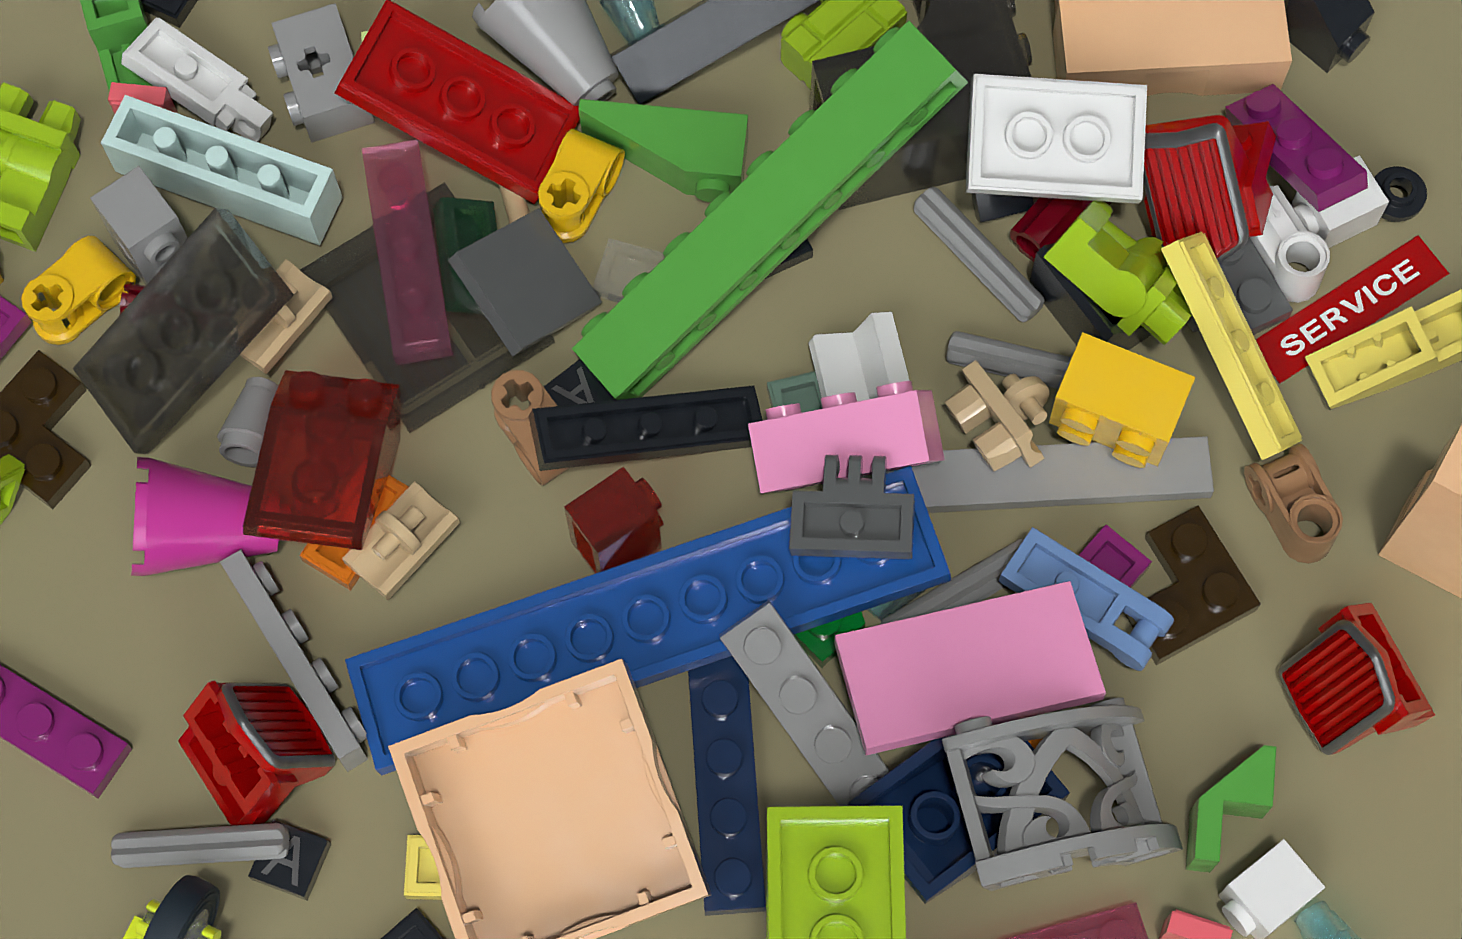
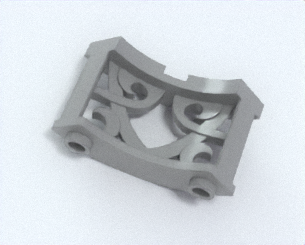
M1114 698L1096 703L1090 707L1047 713L996 725L992 724L991 717L989 716L979 717L957 724L954 727L956 735L942 739L983 888L994 891L1048 876L1067 873L1073 870L1072 865L1074 864L1072 859L1090 856L1093 868L1109 865L1128 866L1183 850L1177 826L1163 824L1134 728L1135 724L1145 721L1140 708L1126 705L1124 698ZM1043 738L1033 751L1024 742ZM1065 750L1086 762L1107 786L1094 799L1090 814L1091 833L1084 818L1071 804L1057 797L1039 795L1050 770ZM983 753L999 755L1004 761L1003 771L991 770L982 774L981 778L987 784L994 787H1012L1009 796H976L966 759ZM1116 799L1118 805L1111 808L1114 800ZM1034 812L1049 815L1041 816L1033 820ZM1112 812L1115 814L1117 821L1114 819ZM981 813H1003L999 827L997 856L995 857L992 854ZM1051 817L1057 821L1059 826L1057 837L1051 836L1046 830V823Z

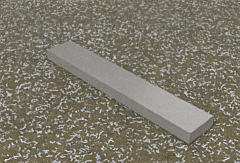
M1208 436L1171 438L1158 467L1150 463H1146L1145 468L1128 465L1112 456L1114 449L1097 442H1092L1089 446L1076 443L1036 445L1045 459L1031 468L1020 456L1015 461L993 472L978 449L943 450L944 461L912 466L928 513L1211 498L1214 492ZM897 470L887 471L886 474L891 473V472H894V471H897ZM872 474L862 476V478L872 479Z

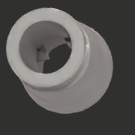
M251 377L246 380L245 387L242 389L217 435L221 443L219 452L228 461L245 467H259L265 463L267 456L274 453L280 388L273 381L262 377Z

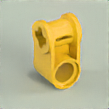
M570 129L563 138L555 160L540 184L538 191L541 211L562 243L574 242L582 238L588 231L604 198L615 186L625 158L624 149L575 129Z
M86 236L75 242L60 259L27 284L21 297L22 307L28 317L33 320L34 329L42 340L54 345L67 344L76 339L81 332L106 311L120 304L122 292L128 293L124 291L125 283L129 281L135 284L136 275L96 236ZM40 292H42L45 298L42 302L38 297ZM65 318H67L69 322L68 327H65L62 321Z

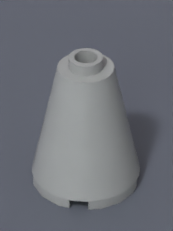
M495 0L486 11L480 3L475 7L472 18L478 26L572 105L579 106L580 99L606 101L617 90L613 82L618 77L619 72L586 0Z

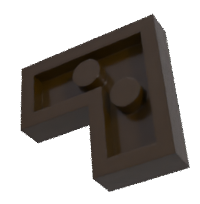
M38 350L0 392V458L10 454L24 463L25 471L20 485L53 510L91 467L86 458L51 432L53 427L86 392V389L82 382Z
M1199 505L1148 532L1145 540L1173 583L1172 586L1148 598L1165 609L1174 618V622L1164 637L1157 636L1149 648L1152 652L1151 658L1156 665L1258 610L1261 603ZM1126 614L1125 616L1134 628L1137 624L1136 621Z

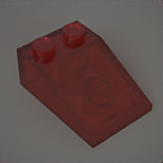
M285 370L270 406L243 522V535L362 550L401 440L400 385L377 382L366 378L351 379L320 375L312 371L297 372Z

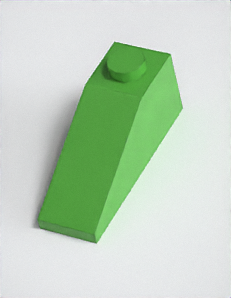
M580 99L579 101L582 133L624 149V159L686 195H695L698 199L711 203L724 192L730 191L732 193L744 181L748 146L747 114Z

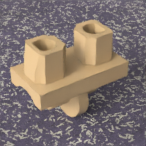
M286 259L262 287L255 286L249 293L250 301L219 337L225 345L267 374L333 298L330 290L310 279Z
M977 360L963 368L962 372L969 384L957 391L944 403L955 422L965 434L990 417L996 423L973 439L978 451L993 472L1015 461L1020 456L1030 468L1045 459L1042 452L1031 440L1033 434L1024 420L1029 418L1034 425H1038L1047 418V412L1043 409L1050 395L1047 385L1039 377L1030 376L1020 380L1013 373L1005 377L1002 385L1007 390L1003 395Z
M414 481L387 511L383 510L375 518L376 523L342 559L344 564L384 598L389 600L460 522L455 514L439 504Z

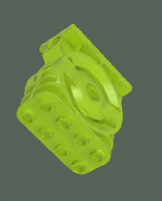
M902 806L767 807L766 939H906Z

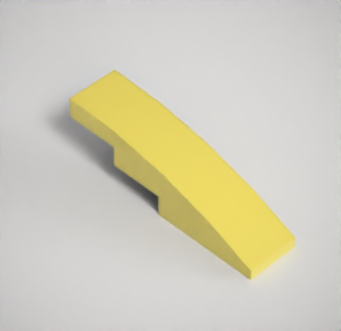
M1462 289L1416 311L1411 306L1305 356L1330 409L1386 391L1462 361Z

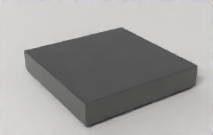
M540 208L459 250L448 260L512 356L517 355L583 317L602 303Z

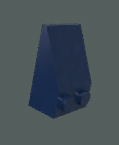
M947 737L934 739L849 801L847 805L902 806L904 878L924 904L977 870L975 854L948 757L942 743V739ZM1024 741L1033 751L1034 748L1028 741ZM983 753L966 759L976 796H1009L1012 787H994L987 784L981 778L982 774L991 770L1003 771L1004 761L999 755ZM1050 770L1039 795L1053 796L1065 801L1070 792L1054 772ZM1034 812L1033 820L1041 816L1049 815ZM981 813L992 854L995 857L997 856L999 827L1003 813Z

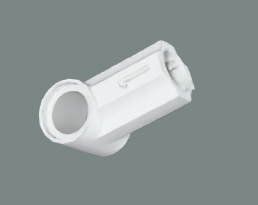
M1270 186L1273 197L1263 235L1252 236L1250 239L1287 301L1303 302L1316 294L1330 260V251L1326 242L1320 236L1307 231L1279 186ZM1288 263H1301L1305 265L1310 271H1297L1293 269Z

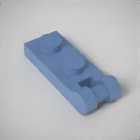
M1032 527L1001 573L999 582L1016 593L1070 581L1088 638L1112 652L1126 666L1142 671L1152 657V652L1149 648L1157 636L1164 637L1173 624L1174 618L1156 603ZM1122 612L1132 617L1137 623L1130 634L1114 626Z

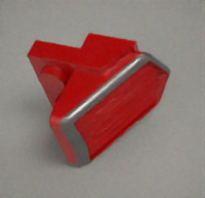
M1211 115L1146 125L1143 174L1146 196L1144 203L1152 236L1164 241L1161 245L1162 247L1179 239L1203 232L1220 263L1241 249L1247 243L1249 237L1263 235L1273 197V192L1266 180L1276 141V135L1270 122L1232 126L1225 116Z
M1372 602L1349 605L1341 609L1340 612L1318 628L1321 633L1320 636L1284 662L1279 669L1280 679L1297 715L1318 748L1325 755L1339 753L1375 731L1378 735L1416 727L1435 716L1432 707Z
M214 680L205 685L183 715L189 727L179 738L178 742L230 826L265 824L294 787L327 775L335 765V757L313 715L286 684L217 683Z

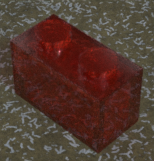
M624 466L564 506L571 543L594 574L657 553L662 549L660 528L664 526V523L657 511L662 508V504L649 483L644 478H640L635 482Z

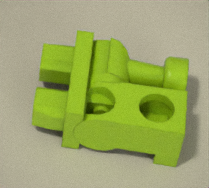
M3 82L0 85V239L36 252L66 186L70 171L75 168L81 156L73 143L81 118L72 106L53 100L48 102L39 122L28 119L26 117L34 103L30 94L19 87Z
M1092 201L1045 254L1044 258L1103 310L1113 316L1121 317L1117 326L1128 336L1142 325L1163 345L1167 344L1192 315H1190L1191 311L1161 250L1163 248L1161 245L1164 241L1156 237H1144L1139 240L1133 239L1109 221L1113 212L1111 206L1105 201Z

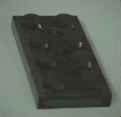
M214 208L74 366L73 370L135 454H149L294 294L231 212L225 209Z

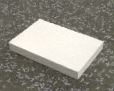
M973 74L970 90L966 193L1139 204L1143 198L1147 85Z

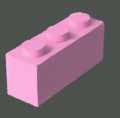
M903 381L876 387L878 398L857 402L855 392L821 398L822 409L802 413L800 403L766 409L767 420L748 424L760 493L782 492L823 484L826 454L838 455L840 461L838 478H848L850 455H862V476L872 474L871 466L874 456H886L887 471L944 461L932 390H913L911 381Z

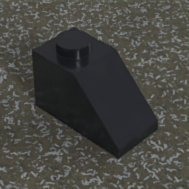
M1289 0L1285 11L1290 43L1326 73L1342 58L1348 63L1352 62L1370 41L1371 37L1366 31L1375 11L1369 0Z

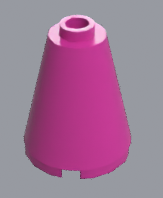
M137 457V469L149 470L148 483L136 482L133 551H144V564L132 563L131 576H146L219 563L240 549L245 557L274 553L278 550L279 540L290 541L292 509L289 505H280V493L157 459Z

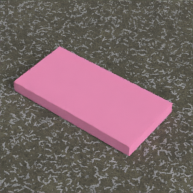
M1070 581L835 635L834 639L865 755L955 735L954 727L971 719L989 716L991 717L992 724L996 725L1104 699L1106 693Z

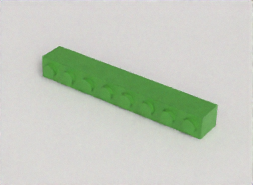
M910 21L901 28L894 27L887 31L876 42L873 48L875 54L858 70L853 68L840 76L831 88L832 95L816 111L812 109L798 117L789 128L788 134L790 136L774 152L770 150L757 157L747 169L746 175L748 177L732 193L727 191L715 198L705 210L706 218L691 233L684 232L674 238L663 252L665 258L650 273L643 272L633 278L622 291L624 298L611 311L596 315L584 326L581 331L583 338L571 349L615 399L643 397L968 83Z

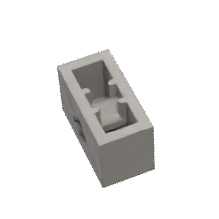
M336 3L271 23L278 44L268 46V50L278 79L289 76L293 91L285 93L283 96L293 126L304 123L312 143L375 123L371 113L334 94L354 57ZM323 72L324 74L313 78L312 76L313 74Z
M137 166L90 197L114 243L146 286L162 288L163 286L171 287L187 277L193 266L199 263L177 215L140 166Z

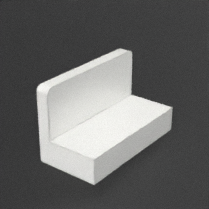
M892 312L871 313L854 332L816 334L809 341V348L822 398L855 392L858 402L878 398L876 389L878 386L910 381Z

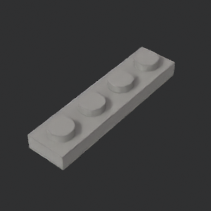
M241 549L220 561L346 771L349 772L367 761L368 758L359 745L360 742L367 739L366 731L351 707L342 712L338 711L329 694L339 687L321 658L311 663L307 660L299 645L309 638L291 609L281 615L276 609L270 596L280 590L263 562L260 561L250 566Z
M770 600L719 634L724 645L839 806H847L849 801L890 772L878 753L865 755L857 723Z

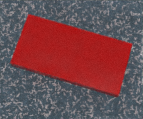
M386 0L334 93L533 204L538 200L540 184L552 166L563 138L570 129H575L580 119L578 105H572L564 97L391 0Z

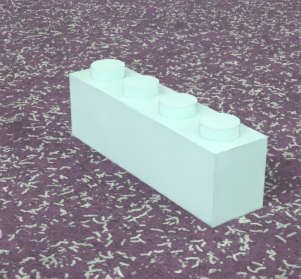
M127 95L124 96L101 141V145L117 173L125 175L137 166H140L156 187L319 246L343 198L334 171L329 167Z

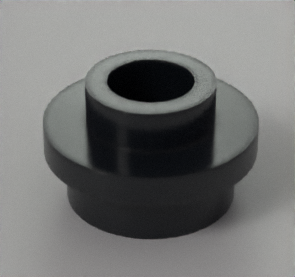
M1393 166L1383 169L1374 177L1389 201L1381 218L1391 222L1406 221L1418 215L1424 207L1427 199V188L1422 178L1413 170L1401 166ZM1390 187H1400L1408 193V196L1404 198L1397 197L1391 192Z

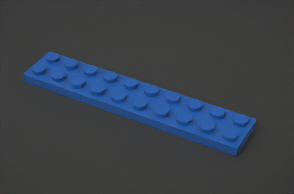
M908 466L886 474L885 493L914 494L913 559L792 556L789 549L792 507L345 659L376 771L381 776L396 771L388 748L392 744L470 715H480L506 709L530 697L539 689L619 659H623L627 663L635 686L639 688L730 657L732 654L720 639L719 634L768 600H770L792 633L797 634L952 581L951 573L912 467Z

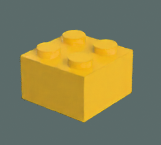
M1082 332L1055 397L1049 423L1059 427L1057 433L1073 443L1089 446L1091 441H1095L1114 449L1112 456L1128 465L1145 468L1146 463H1150L1158 467L1196 377Z

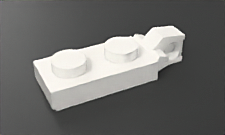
M156 17L122 54V65L153 86L167 87L172 99L210 125H216L217 128L228 131L231 127L234 132L256 142H259L270 129L273 112L255 101L257 94L247 85L248 78L161 18Z

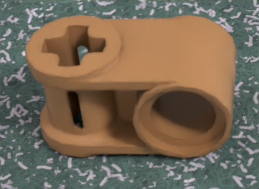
M511 370L502 374L495 381L491 390L495 419L498 426L513 444L527 470L539 485L544 486L569 468L539 470L528 416L534 408L557 405L532 373L524 370ZM516 396L521 402L528 400L529 407L525 410H521L516 404L509 407L508 400Z
M1298 443L1289 448L1288 455L1262 466L1258 463L1246 466L1244 475L1248 490L1258 508L1265 514L1286 554L1297 562L1308 564L1318 562L1326 557L1342 528L1343 516L1321 478L1319 468L1309 450L1303 444ZM1306 520L1318 524L1323 530L1324 536H1308L1299 528L1298 522Z

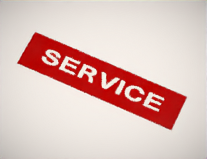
M1417 235L1255 340L1272 375L1281 384L1308 366L1305 356L1369 327L1450 273L1420 236Z

